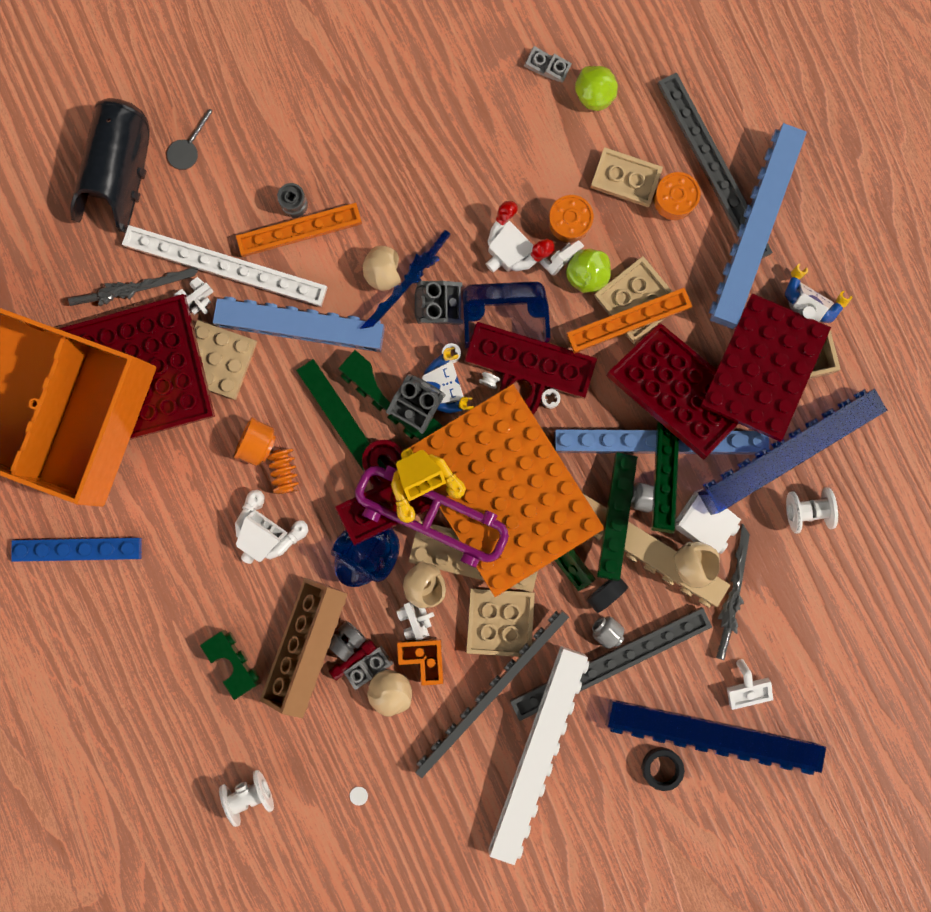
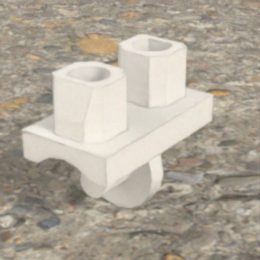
M196 277L190 282V286L194 290L192 294L188 296L181 289L173 295H186L189 310L194 314L202 310L206 314L208 310L205 306L211 303L208 296L214 291L207 283Z
M410 602L397 610L399 620L409 619L411 627L404 629L406 640L416 639V641L430 636L427 628L432 626L429 618L435 616L433 612L427 614L425 608H418Z

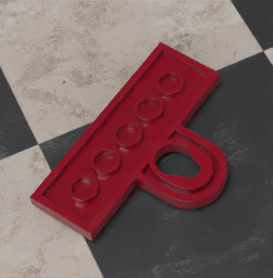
M481 322L476 323L465 358V363L504 374L499 392L517 381L528 382L532 388V393L525 400V403L533 415L539 407L545 387L585 399L597 362L595 357L579 352L574 354L572 350Z
M377 440L371 443L365 449L362 456L364 472L370 467L379 466L377 459L380 455H386L391 461L397 463V461L402 459L401 453L403 451L396 443L389 440ZM379 475L371 476L369 482L373 489L364 492V496L397 512L396 498L391 486L392 482L381 478ZM421 495L408 502L414 508L415 516L428 511L433 500ZM356 497L335 506L353 546L400 524L383 515L380 516L378 523L362 516L365 507L358 503Z

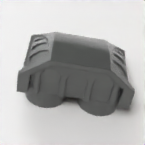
M419 281L414 294L417 323L463 324V319H461L462 282Z
M408 374L396 392L386 413L399 418L423 434L446 394L423 379Z

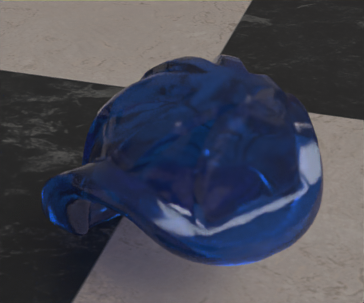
M390 528L353 546L346 530H344L331 549V555L335 557V572L340 582L349 587H359L372 581L380 582L385 580L393 570L398 559L400 549L399 538L395 531Z

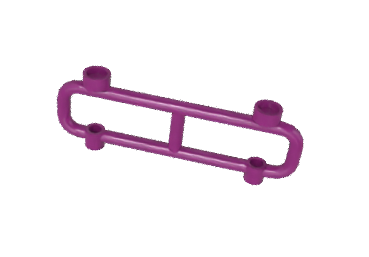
M389 465L386 469L374 466L368 468L362 474L355 490L358 503L365 507L362 516L378 523L380 516L383 515L463 552L460 561L474 568L477 567L479 560L493 562L502 554L509 534L506 526L496 520L498 515L487 510L483 514L431 490L423 494V496L433 500L423 523L421 524L414 520L410 523L400 521L397 512L364 496V490L371 476L379 475L392 482L393 474L397 469ZM440 505L447 506L497 529L500 537L493 552L489 554L484 553L430 528Z

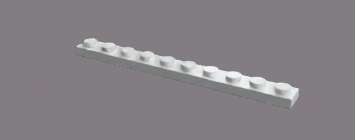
M128 225L122 242L124 247L319 307H322L328 288L316 282Z

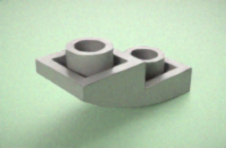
M534 46L529 53L524 67L544 77L564 82L572 63L556 54L551 56Z
M380 646L343 673L356 690L371 680L376 673L391 666L393 662L383 647Z

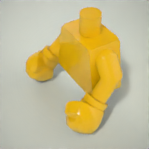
M405 449L401 453L402 459L396 463L397 470L393 474L391 484L396 498L397 516L400 521L410 523L415 519V510L408 501L444 484L447 485L446 491L452 498L458 499L464 495L466 490L464 483L456 477L455 473L451 472L444 459L432 454L428 455L424 450L414 453L412 449Z

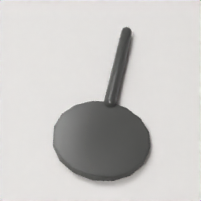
M212 109L207 111L189 141L177 140L169 146L167 159L174 168L186 170L196 163L198 151L192 142L211 115Z

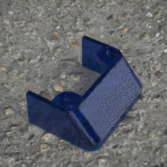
M516 282L467 286L463 291L465 348H469L468 322L480 320L484 316L485 306L527 304L528 313L532 317L543 319L544 342L549 343V305L543 284L540 282Z

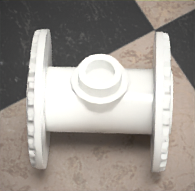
M824 487L821 492V499L802 502L799 501L794 491L788 493L786 511L789 525L794 533L801 532L802 521L824 519L829 529L836 528L838 523V506L831 488Z
M259 770L253 771L254 784L252 785L242 782L235 786L234 793H231L225 784L219 788L223 810L229 822L235 827L241 823L239 813L247 810L249 805L254 807L262 803L268 812L274 810L271 791Z

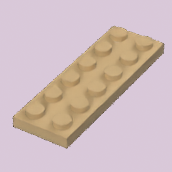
M431 524L430 528L459 541L453 529ZM416 531L409 558L410 563L418 564L422 561L435 565L439 570L484 580L477 568L460 561L463 552ZM537 572L512 588L533 592Z

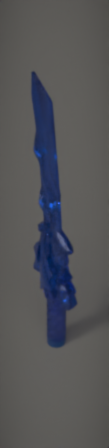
M447 230L441 233L427 253L424 251L420 256L418 254L415 255L412 264L409 265L407 275H404L405 280L401 285L395 286L392 295L385 302L379 304L375 313L360 329L373 327L412 283L421 281L420 277L424 275L423 270L430 268V266L435 265V262L439 261L440 258L435 255L451 235Z

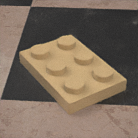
M604 147L590 188L649 208L663 167Z

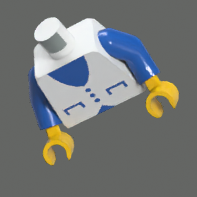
M798 264L791 271L792 278L785 291V297L789 302L790 309L802 314L807 319H814L822 323L833 322L843 308L849 304L852 296L846 299L843 297L845 291H842L837 297L836 303L832 302L801 283L800 279L807 274L808 268L800 271V264Z
M454 347L446 348L443 354L431 362L422 376L424 381L446 394L437 410L449 414L474 408V406H467V401L472 400V398L463 396L453 362H449L459 357L458 354L451 356L450 352Z

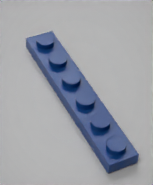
M142 538L12 540L11 562L142 559Z

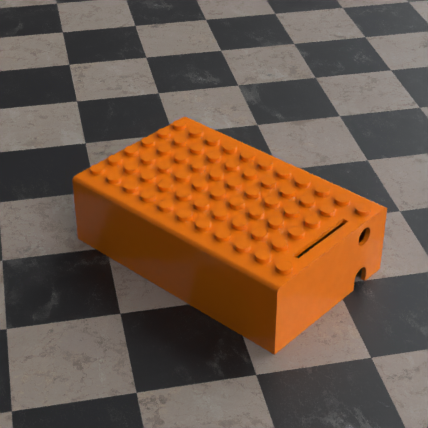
M0 308V476L76 505L103 507L107 501L152 382L156 366L123 352Z

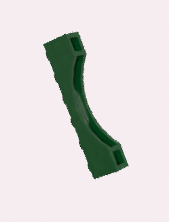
M354 350L338 368L341 372L340 377L348 384L350 382L354 383L357 386L355 390L364 398L369 396L373 400L371 404L380 412L382 409L387 411L390 402L377 386L371 363ZM393 415L387 416L393 424H401L405 428L403 432L411 439L415 437L419 441L443 427L437 420L432 419L426 431L422 434L419 430Z

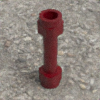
M371 639L366 640L361 644V648L352 654L346 662L343 661L340 665L336 664L329 670V673L337 681L344 675V671L366 654L370 655L377 647Z

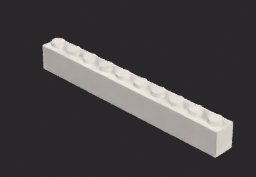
M560 646L488 849L489 856L515 865L516 860L522 856L524 848L522 843L524 838L527 839L529 836L531 817L535 818L538 805L536 803L538 798L544 794L546 786L544 781L546 776L549 777L551 774L553 755L557 756L559 752V738L566 732L567 716L572 714L575 702H573L574 696L579 694L581 690V676L587 672L589 667L588 657L583 653Z

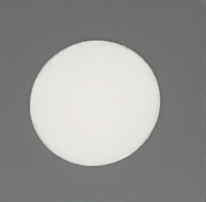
M355 787L350 792L351 802L355 805L366 803L368 799L367 791L362 787Z

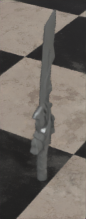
M190 268L180 272H169L164 277L144 279L143 282L137 284L130 282V284L117 282V284L104 283L105 288L98 289L99 292L70 297L68 302L70 306L99 301L98 305L102 306L104 304L107 305L110 301H113L114 297L118 296L122 299L125 297L131 299L135 292L194 277L198 269Z
M742 524L740 543L735 554L737 566L736 572L731 578L733 588L728 593L729 597L722 605L723 609L718 616V619H722L721 628L724 627L716 656L717 659L725 660L732 631L738 634V623L735 615L740 610V605L744 604L740 591L750 536L744 524Z

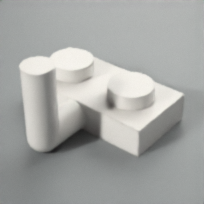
M579 240L572 245L568 243L561 251L558 250L551 257L552 263L547 258L542 259L539 263L551 275H556L584 245Z
M739 659L736 665L743 674L744 683L727 687L730 708L734 710L773 700L770 679L764 678L753 681L752 673L743 659Z

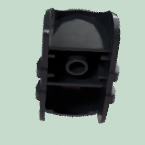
M107 98L95 104V111L71 201V220L77 223L82 220L88 196L107 200L112 208L115 225L119 232L126 233L128 225H130L135 202H139L141 195L138 193L141 179H145L147 172L144 167L150 136L147 118L142 110L132 103L122 99Z

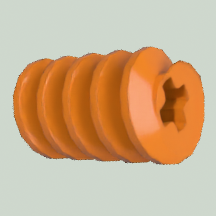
M293 449L276 450L268 456V460L274 461L269 464V468L275 469V471L270 473V476L277 478L271 482L272 485L278 486L273 489L274 494L300 491L293 488L299 485V482L292 481L293 478L298 476L296 473H291V470L295 469L296 465L289 463L295 460V457L288 456L289 453L294 451Z

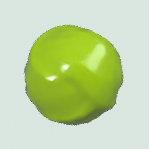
M586 66L581 70L576 80L575 90L581 103L587 109L600 111L606 109L615 100L618 84L610 69L603 66Z
M582 249L576 252L568 262L566 269L568 281L582 293L601 290L608 284L611 276L609 257L606 253L594 249Z

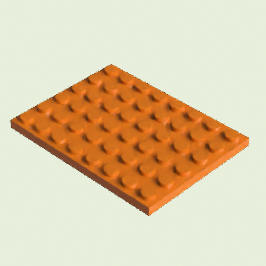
M514 384L407 448L412 449L414 453L424 450L428 455L432 454L444 459L451 472L455 473L456 477L464 483L466 488L464 495L458 499L449 496L446 491V484L432 491L483 514L486 510L498 515L496 520L502 522L508 529V541L500 557L493 562L479 560L476 567L494 597L502 594L605 529ZM440 505V510L460 542L487 554L493 552L500 537L497 529L447 506Z

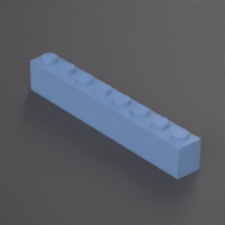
M233 297L217 298L213 324L219 328L381 352L385 327L384 324H380L381 321L376 319H368L367 322L361 321L356 316L341 318L336 313L328 312L327 315H322L312 309H307L306 312L298 311V308L286 306L283 309L277 308L278 305L272 303H265L264 306L257 305V302L253 300L238 302Z

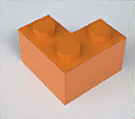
M441 639L399 641L397 643L398 665L420 664L421 686L444 683Z

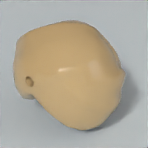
M376 246L369 251L363 262L364 278L370 286L377 290L385 291L390 290L401 282L400 276L397 273L399 261L397 252L387 246Z
M688 542L674 556L677 574L690 587H705L714 582L719 573L720 556L717 550L703 542Z
M420 561L405 575L403 583L404 594L407 600L418 608L435 607L445 598V581L441 576L440 570L435 565Z
M386 669L374 675L369 685L367 697L370 705L376 712L390 717L400 714L410 707L412 688L405 676L396 671Z

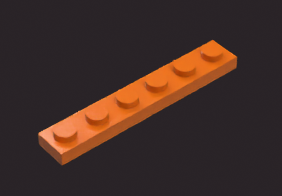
M352 203L236 235L241 256L246 257L362 224L357 203Z
M684 287L567 332L566 335L575 354L691 309L692 304Z

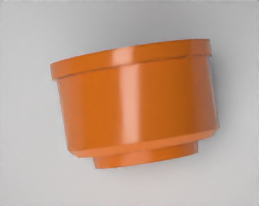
M670 173L663 177L657 186L654 197L655 208L661 216L668 220L684 219L698 205L701 196L700 187L697 181L687 173Z
M566 195L559 198L552 205L549 214L551 233L556 239L565 243L580 241L586 236L592 226L594 219L592 207L588 201L577 195Z
M251 417L241 435L233 458L243 460L254 466L265 462L276 439L274 428Z

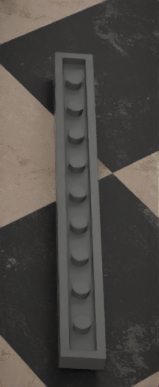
M677 73L660 80L657 85L737 234L740 225H744L746 217H743L747 203ZM768 243L762 259L773 253Z
M700 607L589 661L588 670L585 674H582L580 679L582 682L580 692L712 628L704 608ZM548 682L510 700L519 721L537 713Z
M563 610L559 613L555 611L549 617L548 621L550 623L546 628L540 627L533 635L535 640L530 645L526 643L518 652L520 656L515 661L511 659L504 667L506 671L501 677L496 675L489 683L491 688L486 693L482 691L474 700L477 703L472 708L467 707L460 715L461 721L457 725L452 723L445 732L447 736L443 740L438 739L432 745L431 749L433 751L427 757L424 754L416 763L418 768L415 773L421 779L569 618L568 614Z

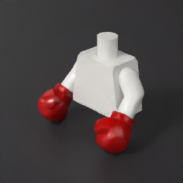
M505 201L499 206L496 221L490 230L488 252L492 255V258L485 265L493 273L500 266L507 272L511 270L515 272L528 270L537 262L551 256L555 250L554 243L550 239L541 240L533 245L509 221L518 211V206L513 201Z

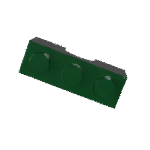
M223 630L202 643L200 647L210 663H214L221 658L228 659L232 663L233 673L228 679L223 681V684L232 698L236 700L259 685L257 681L259 676L253 668L250 669L247 665L248 659L242 650L239 651L235 646L236 639L233 634Z

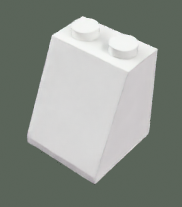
M701 489L693 493L676 518L675 529L693 542L708 544L716 549L718 553L722 554L728 546L726 541L730 535L734 536L740 528L738 524L741 519L708 492Z

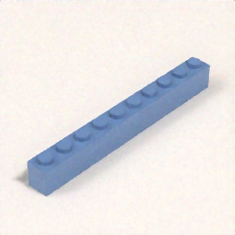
M783 123L779 129H775L771 137L773 142L772 148H768L764 156V160L767 162L765 167H761L757 179L760 180L759 184L754 186L750 198H753L752 203L747 205L743 217H746L744 225L741 224L737 231L738 242L733 244L729 254L732 256L730 263H726L723 270V275H725L724 281L719 283L716 290L718 298L716 302H712L709 309L711 314L710 321L731 329L738 325L807 133L804 130Z
M555 430L554 449L557 453L616 454L619 452L623 454H655L657 430ZM732 431L711 454L763 455L769 453V437L757 431ZM679 439L678 454H696Z

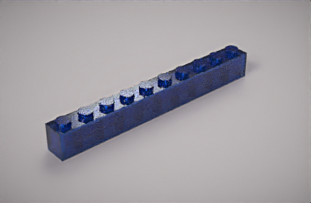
M862 389L854 394L855 398L851 401L848 398L838 403L839 408L836 410L831 408L823 412L821 419L817 420L814 418L805 423L806 428L802 430L797 428L788 433L789 438L786 440L773 442L771 444L773 448L768 451L766 448L754 454L756 458L753 460L745 459L737 464L738 469L734 471L729 469L720 474L721 479L718 481L712 479L703 484L704 489L699 491L698 494L710 515L724 511L888 411L876 389L869 391Z
M610 699L605 724L614 733L623 734V731L632 732L631 736L644 739V735L651 736L653 741L660 743L670 740L674 741L673 745L686 748L687 744L693 745L695 750L708 752V749L716 750L718 755L729 757V753L735 754L737 759L750 761L751 758L758 759L760 764L771 766L772 763L780 764V768L786 770H793V767L800 768L802 773L814 775V772L822 773L826 747L818 743Z

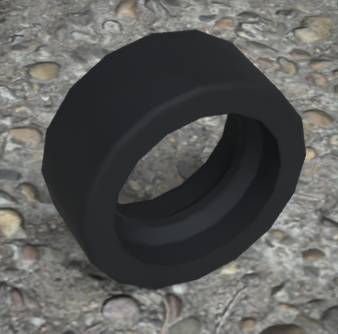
M621 578L619 581L608 580L587 599V602L597 613H600L617 600L628 589V586Z
M663 747L655 748L648 752L641 766L646 782L654 789L660 791L673 790L679 786L685 772L684 764L680 757L672 750ZM661 756L670 758L675 764V775L667 782L655 780L650 771L651 763L654 759Z

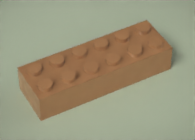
M304 577L261 695V702L281 714L303 719L348 593Z

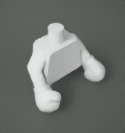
M251 490L247 494L242 507L243 510L235 522L236 537L238 538L236 545L244 552L241 556L242 561L251 564L254 559L261 562L265 558L271 560L283 555L292 544L306 537L308 533V526L305 521H296L288 533L256 511L263 507L265 496L260 490Z

